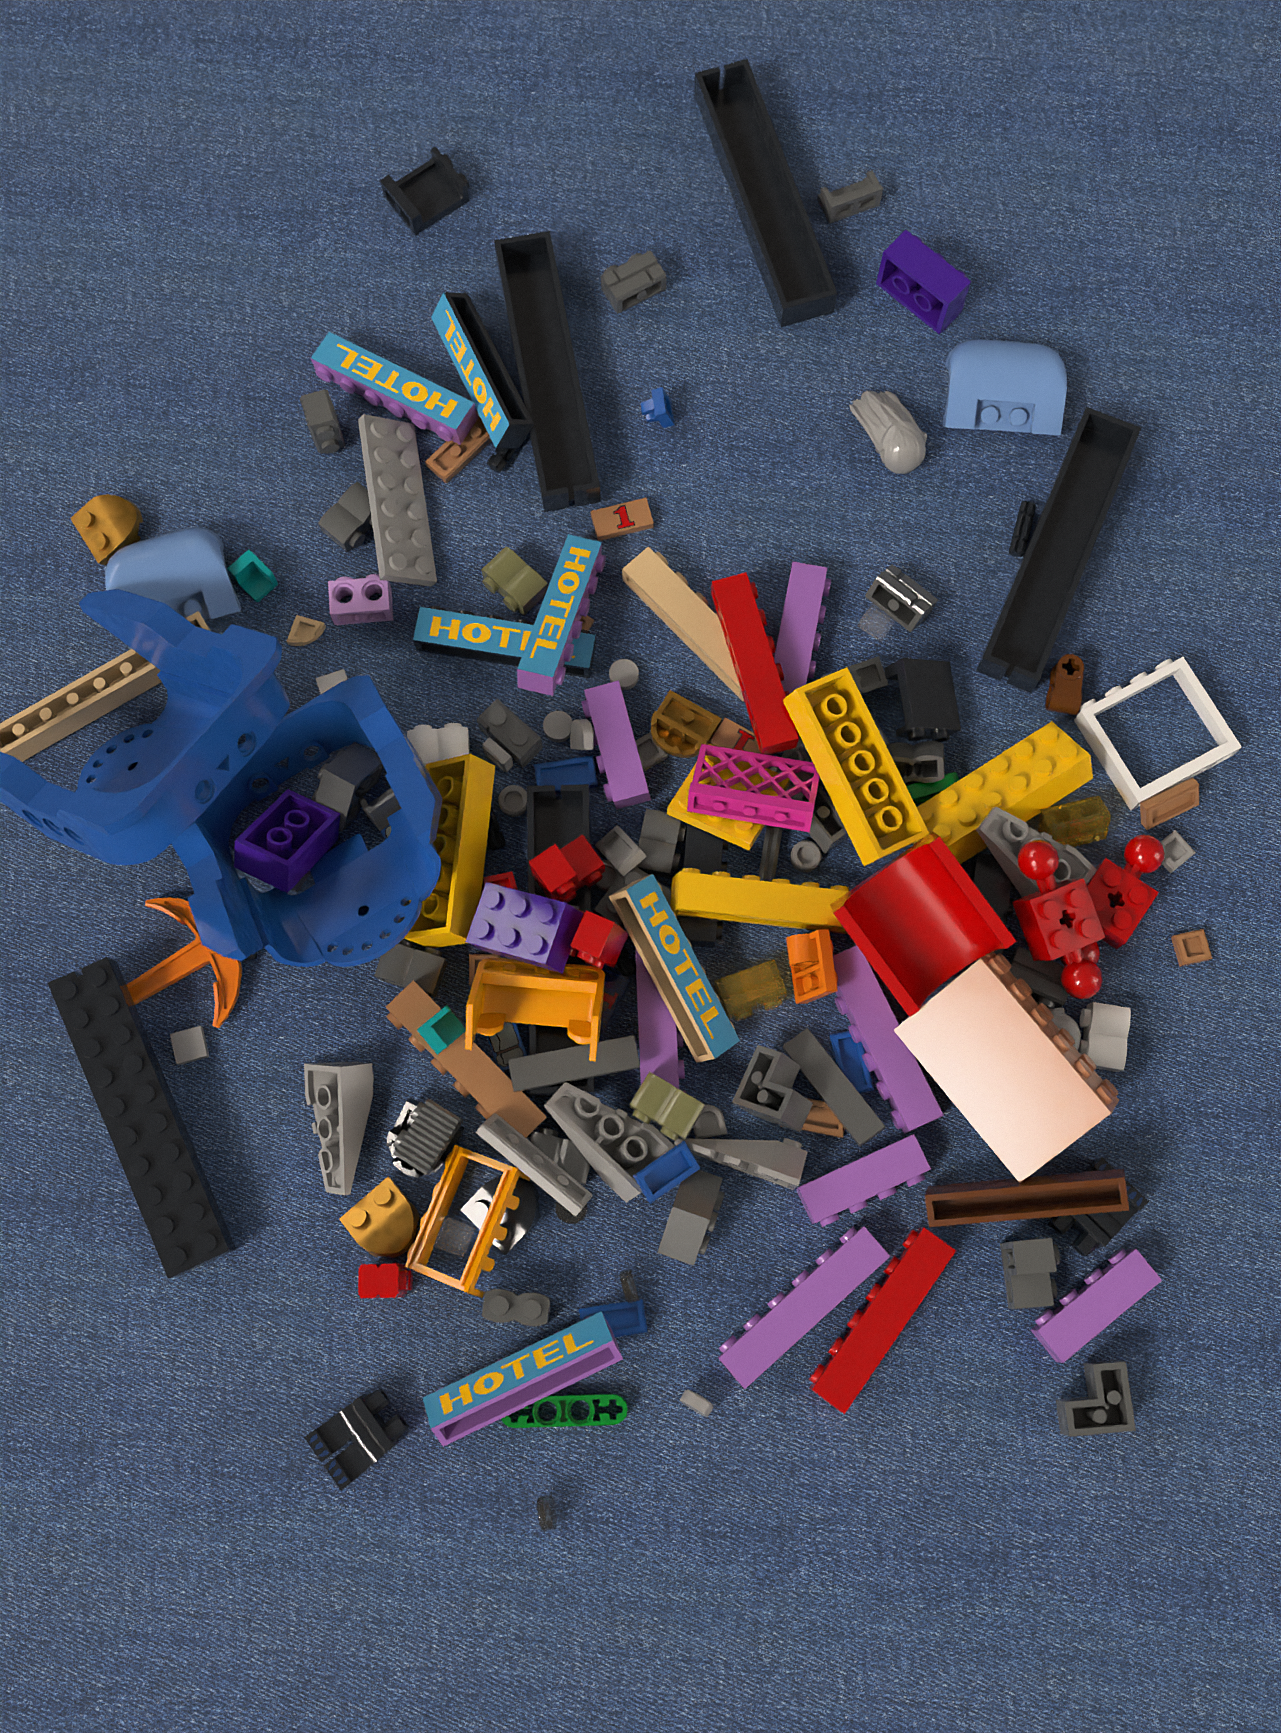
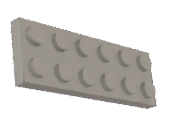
M363 414L358 419L380 580L433 586L437 582L415 426L412 423Z

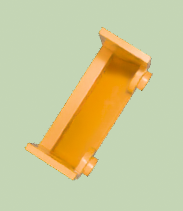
M486 958L478 963L466 1004L465 1050H472L476 1033L492 1036L504 1028L505 1022L567 1027L568 1036L576 1043L582 1045L590 1044L589 1061H596L605 972L594 966L566 964L563 973H559L514 959Z

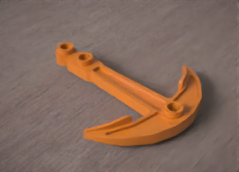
M171 897L146 900V907L166 913L184 926L187 925L195 934L196 939L127 984L134 1004L142 1002L211 963L218 981L213 983L215 1010L212 1026L220 1028L233 1010L239 996L242 978L241 961L224 957L202 945L188 901Z

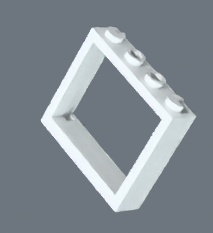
M1184 657L1174 662L1171 659H1167L1155 667V672L1149 675L1143 672L1131 679V684L1122 689L1120 685L1105 693L1106 698L1098 702L1095 699L1086 702L1080 706L1081 711L1074 719V722L1130 811L1139 807L1141 802L1193 778L1232 757L1242 748ZM1173 675L1217 742L1218 747L1140 788L1095 716Z

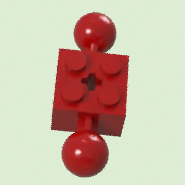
M1138 835L1127 843L1124 850L1126 862L1124 869L1105 858L1096 867L1097 871L1086 885L1105 938L1102 940L1115 949H1118L1128 941L1159 893L1139 880L1142 874L1156 871L1164 861L1165 852L1163 845L1157 838L1151 835ZM1111 901L1115 904L1114 908L1109 906ZM1098 941L1081 948L1085 959L1091 960L1095 964L1098 963L1100 957ZM1061 956L1060 960L1062 964L1066 966L1065 959L1063 956Z
M1030 841L1019 851L1017 861L1020 871L1026 877L1036 880L1039 891L1015 900L1012 903L1034 961H1052L1063 956L1066 962V966L1061 974V983L1064 990L1070 996L1077 999L1090 998L1100 990L1103 976L1100 968L1094 962L1084 958L1081 948L1105 938L1085 880L1084 878L1068 879L1057 883L1054 877V873L1059 865L1057 850L1047 841Z

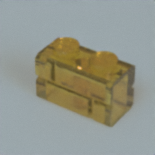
M1094 796L1041 809L1037 831L1051 835L1053 840L1062 845L1068 844L1075 847L1089 844L1093 841L1107 839L1111 815L1100 796Z
M774 959L715 980V988L728 1019L735 1017L736 1021L753 1016L752 1010L764 1006L766 1011L783 1004L781 999L787 996V990Z

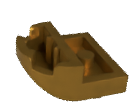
M109 494L96 496L70 518L96 561L102 565H106L119 549L140 540V536H138L139 523H143L141 512L133 502L119 496Z
M669 690L658 710L653 713L651 736L654 743L660 749L673 756L681 758L695 757L699 755L701 744L708 745L721 724L722 718Z
M388 1176L339 1220L354 1240L374 1257L390 1256L394 1258L406 1252L415 1242L417 1223L420 1217L415 1206L410 1203L395 1182Z

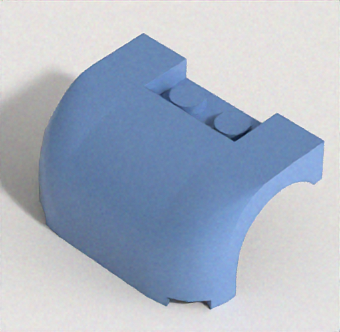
M970 339L957 344L948 353L945 366L948 368L949 381L943 427L1061 436L1067 390V374L1064 362L1058 352L1047 345L1038 343Z
M198 526L188 527L129 544L119 549L109 559L105 568L106 590L120 589L166 603L184 618L199 611L204 620L214 619L241 610L240 602L226 567L223 542L218 534L206 528Z

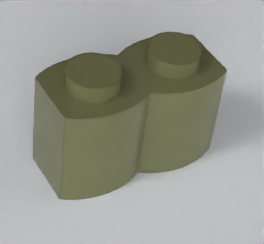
M507 546L481 569L484 586L491 593L495 594L498 592L504 597L503 602L514 613L518 610L521 614L525 615L545 596L548 589V583Z
M651 1072L648 1073L630 1103V1107L635 1110L632 1114L634 1117L648 1125L651 1120L662 1126L660 1132L674 1141H677L679 1137L686 1140L705 1108L703 1103Z

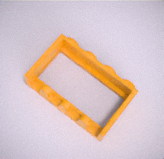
M454 1145L452 1152L446 1158L445 1169L440 1182L434 1187L433 1199L428 1211L420 1221V1230L416 1240L408 1250L405 1267L468 1294L483 1298L485 1292L475 1288L481 1270L490 1272L494 1267L495 1260L487 1257L494 1238L503 1241L507 1235V1229L499 1225L506 1208L515 1210L519 1205V1198L512 1195L518 1178L520 1177L530 1181V1178L516 1167ZM469 1159L502 1171L503 1175L461 1279L458 1280L426 1265Z

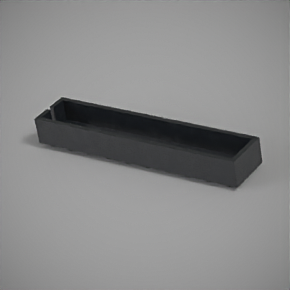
M748 59L724 65L722 89H719V66L695 73L694 96L780 327L833 313L837 299L836 288Z
M550 231L494 240L523 402L534 423L529 434L544 512L570 508L569 502H575V507L601 503L600 484Z
M1086 407L976 669L977 672L1000 681L1005 676L1008 678L1007 684L1032 693L1045 668L1141 427Z
M589 784L561 785L562 799L557 800L555 785L527 786L528 893L547 898L532 876L529 865L530 860L554 844L560 850L582 834L591 845ZM585 885L576 891L577 896L567 904L579 906V910L583 912L586 910L592 912L591 887ZM576 952L575 957L569 955L566 964L593 966L577 957L578 952ZM529 1024L530 1055L582 1045L576 1043L568 1036L567 1027ZM595 1077L567 1082L595 1096ZM564 1083L530 1089V1094L532 1098L552 1097Z
M105 957L80 968L82 974L75 971L48 982V986L167 1278H175L236 1250V1247L118 963L109 957Z

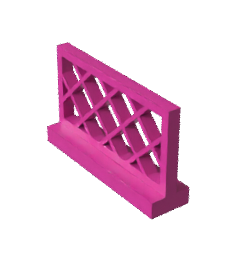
M701 744L693 780L689 788L687 811L810 832L820 776L813 762ZM705 756L718 757L722 762L711 767L706 762ZM743 761L748 762L752 767L741 772L735 764ZM770 766L778 767L782 773L771 777L765 769ZM728 768L735 776L724 781L717 773ZM801 771L814 773L813 778L802 782L795 774ZM759 773L765 781L754 786L748 780V777ZM711 777L717 785L711 786L700 784L699 782ZM789 778L795 787L784 791L778 783ZM741 782L747 790H735L730 787ZM771 787L778 795L770 796L760 792ZM802 792L809 802L793 800L791 797Z

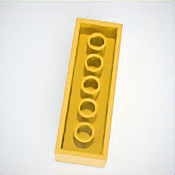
M848 667L796 688L783 699L785 707L863 866L907 847L929 834Z
M1051 721L922 803L917 809L929 833L933 831L939 835L957 861L962 864L987 847L976 829L992 808L998 807L1027 822L1093 779L1091 755Z
M472 754L426 764V768L443 798L436 840L432 842L441 858V870L434 890L428 898L422 901L419 917L405 936V939L429 948L466 944L467 942L465 941L481 898L495 765Z

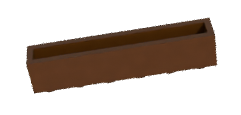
M1124 1169L1027 1177L1021 1183L1016 1178L935 1185L928 1186L924 1195L929 1227L1129 1210Z

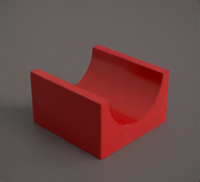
M933 831L831 904L835 917L909 1017L920 1010L921 1005L932 992L964 967L988 953L998 949H1007L1017 942L941 837Z

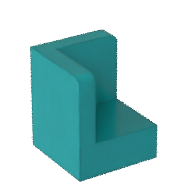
M249 549L227 568L233 580L255 602H259L278 585L273 572Z
M446 1005L419 1027L417 1031L438 1055L466 1031V1028L453 1014L449 1006Z

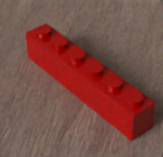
M747 572L712 581V599L760 754L771 755L796 748L800 735L783 702V699L790 693L783 690L781 681H784L783 670L780 663L775 664L772 655L775 653L773 638L771 635L766 636L764 626H767L764 610L762 608L758 609L755 599H758L755 582H749Z
M925 1227L919 1228L917 1232L913 1229L909 1232L902 1243L905 1250L901 1256L897 1258L894 1255L884 1269L887 1276L880 1285L877 1282L874 1283L865 1296V1299L869 1301L862 1312L857 1309L848 1320L846 1325L850 1329L845 1337L842 1339L838 1336L828 1350L831 1357L824 1366L819 1363L809 1377V1380L813 1382L809 1389L843 1414L851 1406L956 1252L955 1249Z

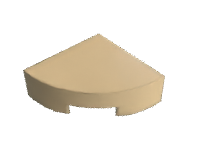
M296 615L287 638L288 645L303 646L312 643L325 630V623Z

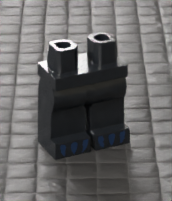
M1101 1157L1094 1160L1084 1172L1113 1170L1114 1168ZM1126 1181L1129 1210L1051 1217L1048 1224L1060 1235H1064L1073 1226L1080 1235L1072 1242L1071 1246L1084 1257L1097 1248L1105 1247L1137 1211H1140L1149 1201Z
M382 1388L367 1396L364 1394L304 1437L321 1462L352 1441L349 1447L324 1465L341 1491L399 1443L398 1439L409 1428V1425L399 1413L386 1423L378 1412L391 1403Z

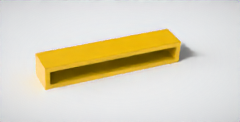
M684 868L672 877L670 908L676 915L815 931L818 929H829V932L848 934L831 909L832 903L849 892V887L836 885L828 889L820 888V884L815 882H803L801 885L790 884L788 879H772V882L760 881L761 877L755 875L733 878L728 872H713L712 875L700 874L701 870L695 868Z

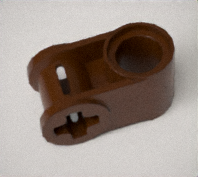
M1074 654L1062 656L1052 668L1045 702L1046 711L1071 715L1078 714L1082 701L1084 663L1078 656Z

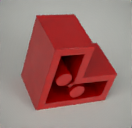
M583 834L560 850L554 844L529 861L532 876L547 898L565 903L574 899L577 896L576 891L583 886L591 887L603 878L602 873L605 872L604 863Z
M587 910L585 912L581 911L583 915L571 942L569 955L575 957L576 952H578L577 957L585 960L590 965L603 969L605 964L614 968L628 938V932L611 920Z

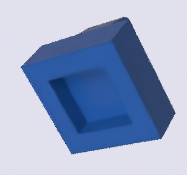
M663 387L651 390L652 399L641 403L642 415H646L647 422L659 421L663 428L673 426L674 418L670 397Z

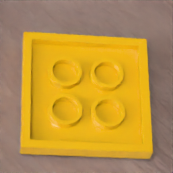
M705 756L706 762L711 767L722 762L718 757ZM743 761L735 764L741 772L752 767L748 762ZM695 764L668 805L667 815L750 851L765 825L687 811L689 788L693 780ZM728 768L717 773L724 781L735 776ZM768 768L765 769L771 777L779 774ZM759 773L748 777V780L754 786L765 781ZM711 777L699 782L705 785H717ZM787 778L778 783L784 791L788 788L790 779ZM741 782L730 787L735 790H747ZM771 787L760 792L764 795H778Z

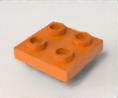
M818 929L811 933L787 937L786 943L796 1004H807L837 992L838 976L834 969L833 943L830 939L829 929Z

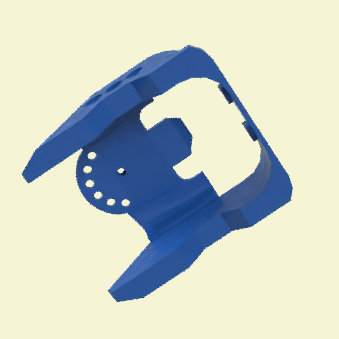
M120 589L88 593L79 602L82 611L161 670L157 676L167 689L168 699L165 709L152 724L132 727L104 743L89 758L82 769L78 780V789L75 792L48 782L16 757L0 751V802L55 841L110 864L133 865L155 858L188 828L262 747L286 715L290 706V700L274 673V670L281 661L282 646L277 637L231 624L223 634L196 627L166 603ZM245 734V744L241 749H238V740L241 735ZM225 759V770L217 768Z
M369 675L355 676L347 679L285 716L262 747L207 809L171 843L187 869L194 894L187 899L203 946L224 957L238 961L244 960L264 947L276 961L286 965L309 967L327 962L333 966L349 967L369 962L385 954L397 945L414 926L421 912L422 901L430 896L440 875L441 858L432 842L436 840L443 798L420 755L390 713ZM245 742L238 745V749H241L244 746ZM354 742L376 750L387 772L385 776L401 806L400 810L387 817L391 826V832L384 842L369 851L361 834H356L324 854L310 869L315 885L298 895H288V893L275 887L267 892H258L246 877L239 879L236 868H234L228 841L231 827L244 808L255 799L260 801L279 789V784L308 767L310 770L330 757L329 753L352 745ZM309 746L319 747L318 752L313 756H305L303 754ZM287 758V767L277 764ZM225 759L217 768L225 770ZM258 778L267 779V783L263 787H252L254 780ZM412 900L410 904L404 906L407 901ZM405 917L402 922L397 923L400 918ZM387 933H391L389 937L383 939ZM373 944L370 949L365 950L368 945ZM338 946L335 951L330 952L333 947ZM354 949L350 954L346 955L349 950Z

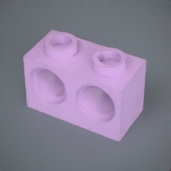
M378 574L368 575L366 578L360 579L340 577L336 581H328L330 616L335 625L393 620L391 585L389 581L380 580ZM375 593L382 594L378 600H369L370 596ZM352 596L349 602L340 603L343 597Z

